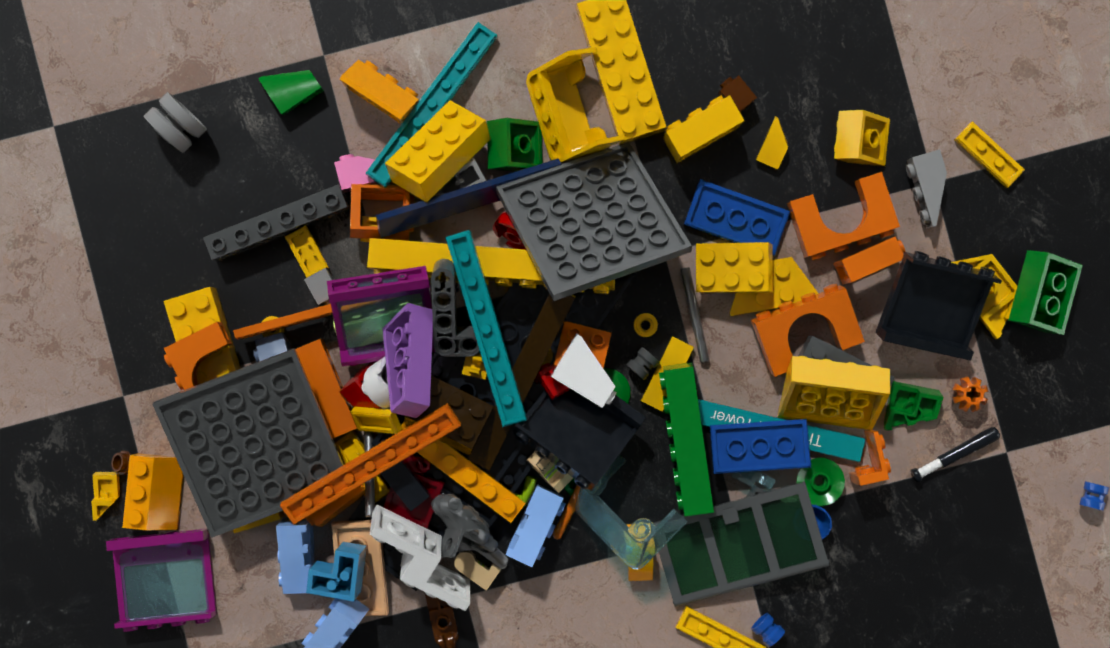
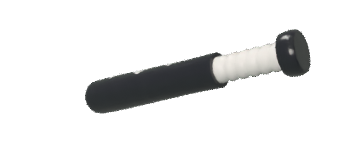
M990 427L938 456L933 462L919 469L913 468L910 472L914 480L920 482L923 480L922 477L934 472V470L941 467L944 468L999 440L1000 433L995 427Z

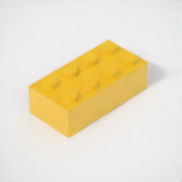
M448 101L385 162L391 181L427 203L491 139L486 120L453 101Z

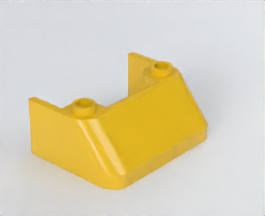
M596 47L567 51L534 69L527 75V88L551 160L559 159L561 163L604 150L625 140L624 135L607 138L606 133L600 127L590 129L576 84L583 81L585 77L583 59L598 52Z

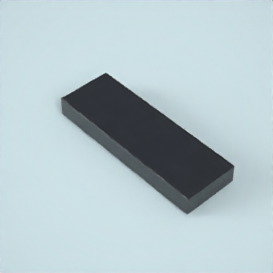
M404 461L381 473L410 511L431 496Z

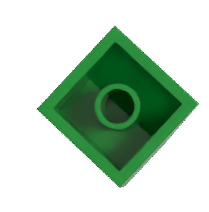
M514 118L487 121L491 138L487 142L488 169L516 171L542 164V132L538 121Z

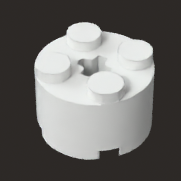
M384 356L366 370L362 391L382 409H390L386 359Z

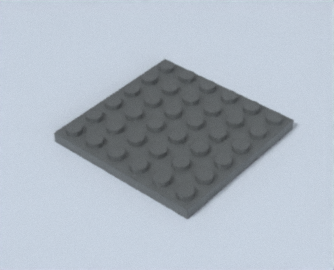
M629 142L496 186L497 195L553 301L692 251L691 243Z
M295 348L154 401L152 404L211 538L283 511L280 507L282 501L344 465Z

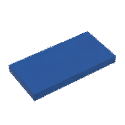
M700 179L684 225L733 243L769 242L773 244L774 257L790 211Z
M807 419L710 425L713 474L811 467Z

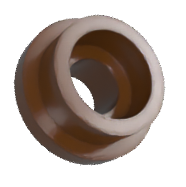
M121 451L114 454L111 462L112 469L120 475L128 474L131 453L129 451Z

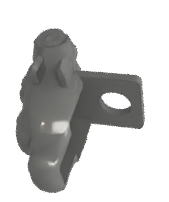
M440 494L432 500L433 512L441 518L447 527L444 530L445 534L441 544V558H454L461 542L485 553H494L497 550L498 542L490 535L489 524L479 516V513L473 507L463 505L460 498L453 494ZM453 540L450 549L446 551L447 545Z

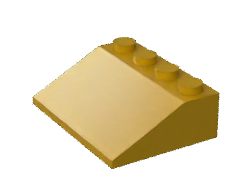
M792 356L786 373L777 418L790 420L807 419V422L873 430L890 395V369L881 368L876 365L865 366L853 362L842 363L830 359L819 360L806 356Z

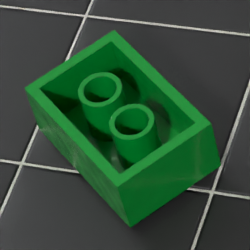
M1027 250L1008 320L1042 332L1064 335L1083 265L1049 252Z

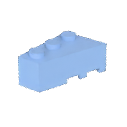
M537 484L506 551L507 556L530 567H533L536 559L540 560L545 550V547L542 546L546 537L550 539L556 526L552 524L556 515L560 517L566 503L562 502L564 498L562 495Z
M284 517L276 526L278 563H280L281 570L279 572V587H282L283 594L306 593L308 572L315 563L314 527L306 518L293 525L288 517Z
M335 598L328 607L331 609L328 616L323 614L315 624L318 628L314 634L309 632L301 644L305 646L304 648H341L369 611V608L357 599L355 601Z

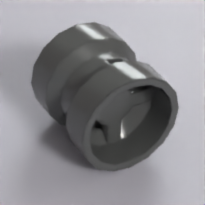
M641 347L637 352L638 356L635 359H631L626 365L641 379L645 380L649 376V371L652 368H656L660 362L645 348Z

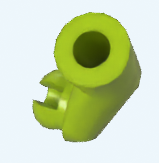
M526 475L520 494L514 493L526 502L523 508L530 500L537 482V478Z

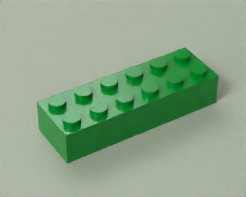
M692 362L663 366L664 372L659 373L661 390L666 389L667 396H663L665 414L670 413L671 419L666 420L668 438L673 437L674 444H669L672 462L677 461V467L673 468L675 486H680L681 491H676L678 509L684 510V516L714 513Z

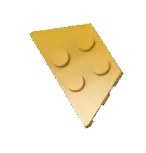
M993 254L959 260L972 265L975 269L980 270L981 267L992 269L995 271L994 275L1002 280L1001 284L993 282L979 317L995 339L1000 338L1002 335L1001 331L1010 316L1017 285ZM954 261L951 263L958 264L959 261Z
M792 257L773 260V293H735L729 315L734 316L779 308L778 306L782 303L789 301L795 303L800 301L801 297L805 294L814 292L816 295L818 292Z

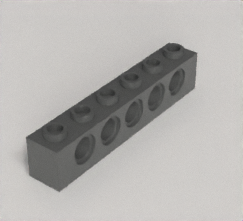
M338 184L205 236L203 239L211 260L219 262L293 233L304 226L308 227L349 211L351 208L345 193Z

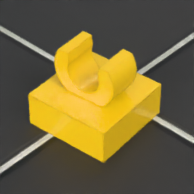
M481 353L465 358L462 370L463 375L486 380L487 373Z

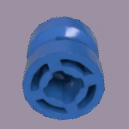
M1085 481L1083 487L1085 494L1081 497L1079 505L1104 511V498L1108 495L1110 487ZM1090 493L1099 494V497L1090 495Z
M769 613L762 615L751 627V630L756 635H761L767 647L774 645L785 633V630L780 625L773 623L774 618Z

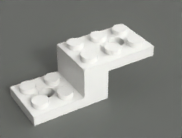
M376 505L372 512L370 535L380 543L386 542L403 553L400 580L411 588L416 587L424 591L432 598H439L453 608H460L466 611L470 605V579L438 564L441 560L442 536Z

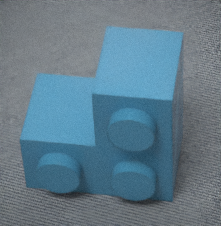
M342 542L335 550L334 563L316 561L308 572L306 593L355 601L362 591L367 546Z

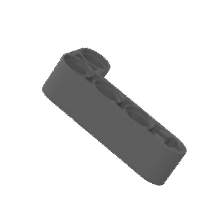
M439 259L434 264L431 277L434 349L441 356H474L480 350L473 327L457 326L456 270L454 264L449 259ZM442 272H445L446 281L442 282ZM446 294L450 298L442 299L439 297V295ZM440 317H448L450 320L442 321ZM442 339H448V340H450L451 342H450V343H443L441 340H442ZM472 339L475 343H467L465 340Z

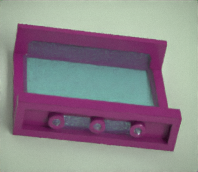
M426 266L327 281L328 297L332 307L342 367L377 362L385 356L382 328L407 303L432 309ZM432 332V352H436L435 349H434L433 332Z
M207 528L113 538L106 541L107 551L113 550L120 621L114 624L115 629L123 628V631L127 632L138 630V626L147 625V629L162 627L163 623H171V626H181L190 620H195V624L210 622V618L217 614Z

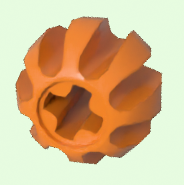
M967 376L960 379L961 385L954 384L952 390H955L957 394L952 399L954 404L960 402L959 409L967 412L970 407V410L975 412L980 410V403L986 405L988 399L984 398V393L988 392L986 385L980 387L982 380L973 377L970 381ZM967 392H973V397H967Z

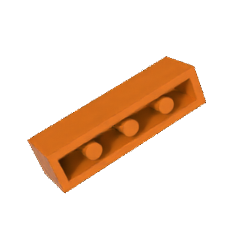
M318 339L297 348L296 352L332 438L357 429L350 412L352 410L351 404L339 393L343 385L324 339Z

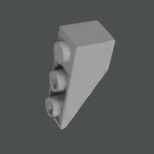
M940 149L912 157L907 160L908 164L906 165L907 175L910 179L912 178L915 186L913 188L914 198L917 202L919 201L921 211L919 212L920 219L923 224H926L927 229L937 226L947 175Z

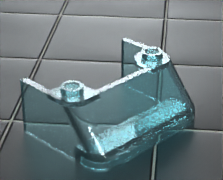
M619 454L592 491L580 488L575 510L585 523L631 569H641L688 521L673 509L657 526L649 519L640 518L628 527L599 497L606 488L607 481L626 462Z

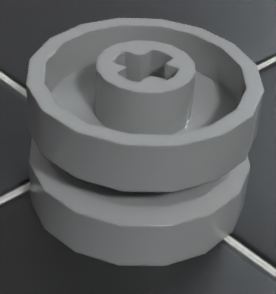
M167 91L159 99V103L168 114L165 115L158 108L152 107L144 115V118L165 141L184 153L192 143L183 131L186 130L193 137L199 138L207 128Z

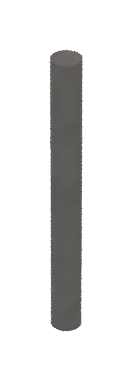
M690 267L682 268L680 271L700 362L710 361Z
M364 431L365 452L374 447L371 444L374 440V432ZM375 477L365 483L366 517H372V512L375 508Z

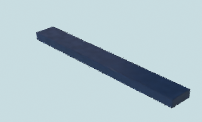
M555 159L432 197L427 203L420 201L376 215L378 232L381 238L498 202L500 199L497 195L496 186L562 165L559 159Z

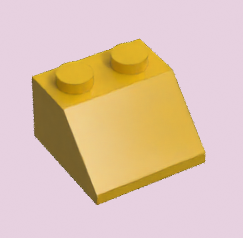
M865 110L839 111L836 125L837 135L834 145V159L848 163L885 166L890 119Z

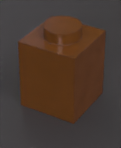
M739 75L735 79H732L731 76L720 85L722 89L718 93L723 98L730 95L739 112H742L757 98Z

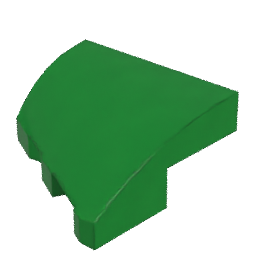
M310 70L261 76L258 78L282 115H285L302 102L305 104L324 91Z
M893 381L885 413L884 430L889 431L892 430V427L907 424V426L914 425L921 420L931 421L937 419L944 398L943 395L936 389Z

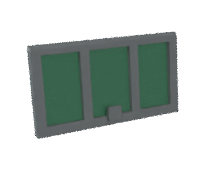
M805 481L713 506L714 513L684 516L682 514L651 523L675 607L830 566Z

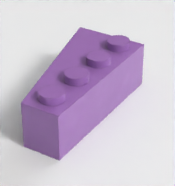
M407 303L382 329L391 413L417 418L430 407L433 315L432 309Z

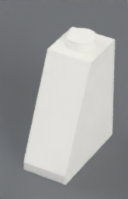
M576 333L551 377L603 408L605 403L610 405L616 395V392L613 391L615 385L583 338Z

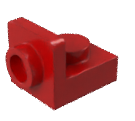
M547 363L541 366L534 381L536 384L541 383L553 400L569 391L570 388L551 377L556 367H554V364L550 365Z

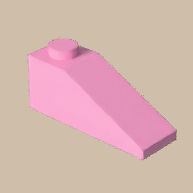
M353 154L339 157L340 161L334 162L341 190L344 193L351 191V184H378L366 175V171L375 159L360 156L354 157Z

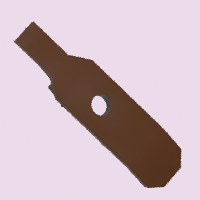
M425 593L435 642L441 648H455L459 634L453 607L449 606L445 601L439 598H432ZM441 618L447 620L448 624L446 626L439 624Z

